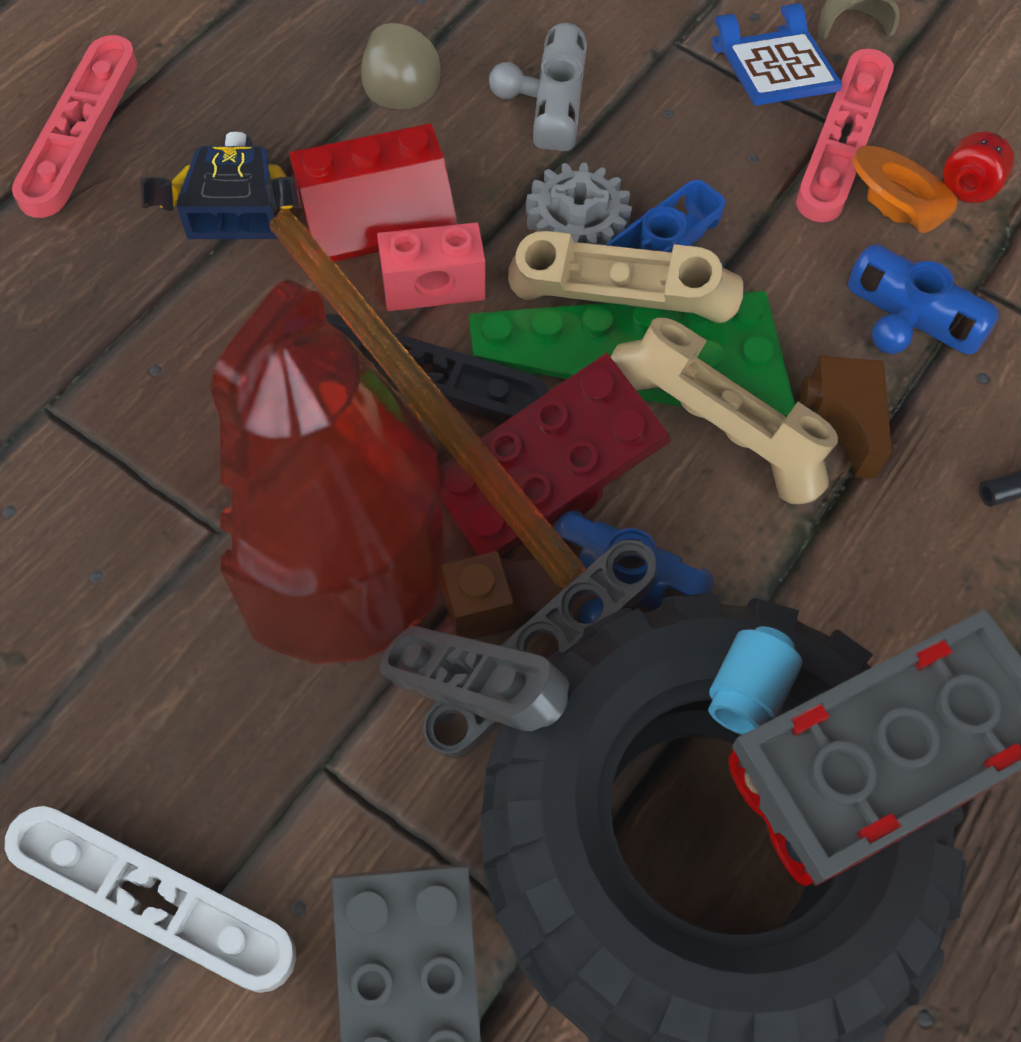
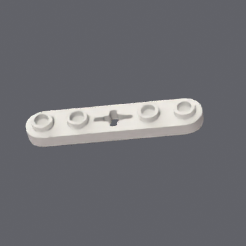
M46 806L30 808L19 814L10 824L5 835L4 849L9 861L26 873L247 990L258 993L273 991L283 985L292 974L296 962V946L290 934L277 923L56 809ZM157 880L162 881L158 887L159 894L171 904L179 907L174 916L160 908L156 909L154 907H148L142 915H138L137 913L141 907L140 901L134 898V895L123 890L122 884L129 881L139 887L151 888Z

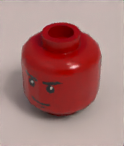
M989 131L974 132L964 137L947 158L943 169L944 184L960 201L967 203L985 202L995 197L1008 180L1014 166V151L1009 142L999 134Z

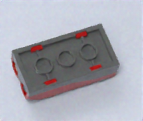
M986 609L736 739L732 745V753L728 760L734 782L747 804L766 822L774 849L793 878L803 886H809L813 883L816 887L1021 772V656Z

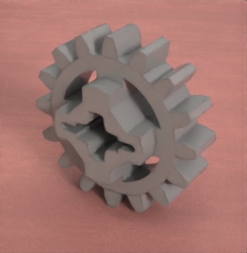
M564 163L562 164L561 174L557 175L555 172L547 169L544 172V182L538 180L532 182V193L527 194L526 198L528 230H536V232L571 233L574 242L605 245L625 230L626 226H629L632 207L628 205L630 193L629 191H619L621 184L619 177L606 180V169L603 167L595 173L588 172L587 163H582L579 171H572L571 167Z

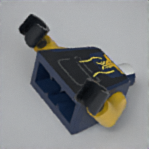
M242 132L226 134L223 146H201L196 149L191 164L185 166L172 181L164 177H147L140 181L142 208L160 206L165 211H173L174 208H177L187 239H280L277 209H289L293 206L301 208L296 179L288 177L280 166L269 164L266 149L261 146H252L251 138Z

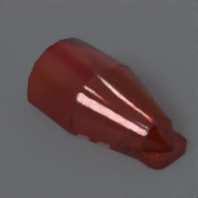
M286 279L279 282L270 291L227 345L218 359L212 376V398L220 416V484L232 489V509L227 507L220 514V529L232 534V551L228 549L221 556V572L254 641L272 651L313 664L362 661L387 649L390 643L404 630L417 626L432 610L441 586V565L445 564L438 451L415 411L345 334L327 322L324 303L320 293L294 280Z

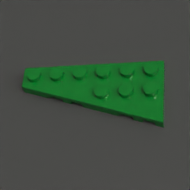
M766 291L743 292V299L738 312L723 323L712 322L695 313L614 303L469 314V332L473 357L534 376L542 374L563 379L570 378L606 352L611 357L617 345L621 343L642 340L652 320L668 318L686 326L707 340L697 356L698 359L785 417L788 416L795 406ZM660 387L636 390L643 400L683 407L679 400Z

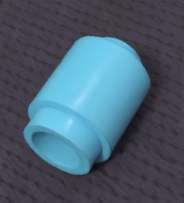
M766 626L757 627L755 630H742L737 633L709 690L712 702L708 711L714 720L725 728L744 735L779 716L803 664L801 656L794 649V642L787 635Z

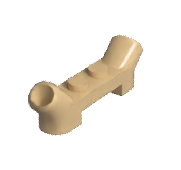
M538 231L526 236L520 242L516 255L509 266L508 281L510 287L518 297L525 300H535L544 296H556L695 313L712 322L723 323L738 312L743 299V280L741 276L723 268L718 256L711 250L694 246L674 244L671 253L574 242L571 233Z
M656 318L652 320L642 340L624 342L617 345L611 358L635 390L660 387L679 400L689 413L698 417H704L725 431L732 442L741 447L750 448L771 463L779 498L790 504H806L818 499L828 488L829 479L824 459L837 445L838 436L834 428L821 416L800 402H797L788 416L785 417L698 359L697 356L707 340L677 321L668 318Z

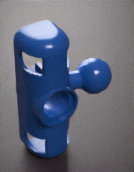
M692 180L656 207L648 210L644 216L605 245L671 253L674 244L692 246L703 237L706 229H713L719 224L726 203L725 198L706 182ZM684 195L685 206L689 213L687 215L683 211L680 212L674 208L677 201Z
M873 244L863 250L854 264L848 281V288L852 293L890 313V315L877 320L871 334L875 347L880 352L890 355L900 353L910 345L913 337L912 327L925 332L959 352L974 354L988 339L999 318V310L992 302L989 303L974 295L973 292L954 283L953 275L942 264L934 261L916 263L903 255L890 251L881 244ZM868 266L885 273L876 291H868L861 284V277ZM957 313L976 322L964 340L956 339L949 331V327Z
M573 510L567 511L560 516L551 533L549 556H551L553 564L577 576L584 572L610 547L620 541L635 540L648 546L655 555L658 577L652 590L637 604L652 611L661 606L666 587L683 595L712 593L714 579L709 570L702 568L700 571L683 563V557L656 546L653 538L643 530L635 528L620 530L603 521H598L596 524L583 518L580 511ZM563 539L583 548L578 565L571 564L560 556V547ZM634 555L625 556L620 560L633 558L641 562L643 566L636 569H628L618 563L615 565V577L626 584H633L642 580L648 569L646 562L639 556ZM600 598L590 599L581 606L577 615V622L588 624L596 621L601 616L604 608L602 600Z

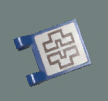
M800 3L782 5L781 13L785 18L786 25L778 26L777 32L740 37L738 21L733 13L715 16V24L719 29V36L712 37V47L716 53L725 54L754 106L839 92L841 90L842 82L808 32L805 11Z

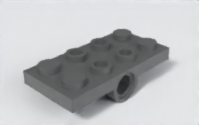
M468 863L334 875L332 885L341 1042H481Z

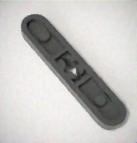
M418 626L409 627L402 631L387 647L380 662V672L401 689L522 731H534L553 724L563 714L568 702L569 681L567 676L543 656Z

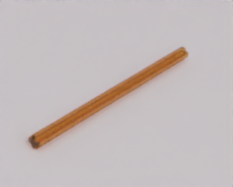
M280 210L277 217L270 220L272 232L553 581L562 588H566L585 571L583 563L299 219L290 210Z

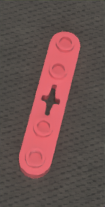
M119 35L100 37L93 41L85 52L13 182V196L19 208L26 215L33 218L52 216L59 212L69 199L136 71L138 62L132 44L126 38Z
M860 49L854 52L848 61L841 79V90L836 92L796 197L798 211L812 221L829 222L836 219L842 212L857 173L852 163L853 156L860 147L867 145L893 73L894 64L891 58L879 50ZM847 123L852 125L851 134L848 136L846 144H843L839 140L841 131Z

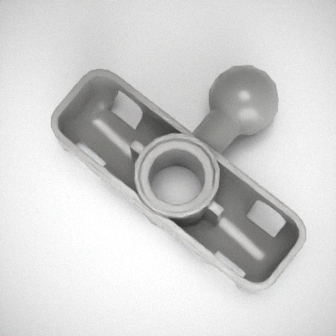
M559 23L548 31L544 44L540 79L523 75L520 68L512 62H502L495 65L489 75L490 89L501 99H512L519 94L537 98L533 125V143L541 149L569 151L576 143L587 42L586 35L575 24ZM540 106H542L545 113L539 116ZM573 111H575V122L568 116Z

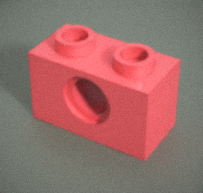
M478 222L377 233L387 311L485 300V257Z

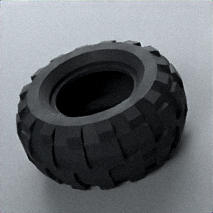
M712 593L663 598L659 608L646 613H642L639 608L634 611L631 608H625L585 627L582 637L563 653L560 651L552 653L546 658L561 670L569 681L567 706L557 721L547 727H541L534 731H522L504 724L500 725L486 767L483 805L480 816L484 878L496 921L500 923L519 961V968L548 1006H553L588 1037L589 1042H880L884 1039L885 1029L910 1006L920 1003L940 971L945 957V951L940 948L947 927L951 921L960 918L967 860L962 859L963 851L954 848L953 838L955 826L963 822L962 806L955 808L815 887L813 883L805 886L798 904L777 929L765 933L747 935L715 933L693 926L665 910L646 893L633 877L621 855L614 834L611 815L612 786L626 766L640 754L658 744L678 738L705 737L720 739L734 744L736 739L742 736L719 724L708 711L712 702L709 690L738 632L742 630H755L757 627L766 626L781 631L794 642V649L801 656L803 664L779 714L780 716L872 668L867 662L872 658L873 654L839 629H836L828 636L797 621L799 614L797 609L758 598L750 599L747 606L720 604L718 594L712 595Z

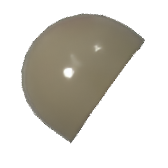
M827 0L821 10L817 30L819 39L826 40L835 19L843 11L857 10L877 19L883 26L885 34L893 36L899 24L900 10L894 0Z
M388 23L377 27L370 35L361 63V79L366 95L376 104L396 110L414 108L427 102L436 92L441 77L440 59L435 47L421 32L410 26Z

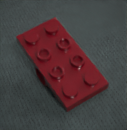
M606 352L435 469L434 478L431 483L477 555L498 551L501 558L555 520L558 521L563 513L576 510L580 511L583 516L589 512L602 498V488L670 443L671 440L669 433Z

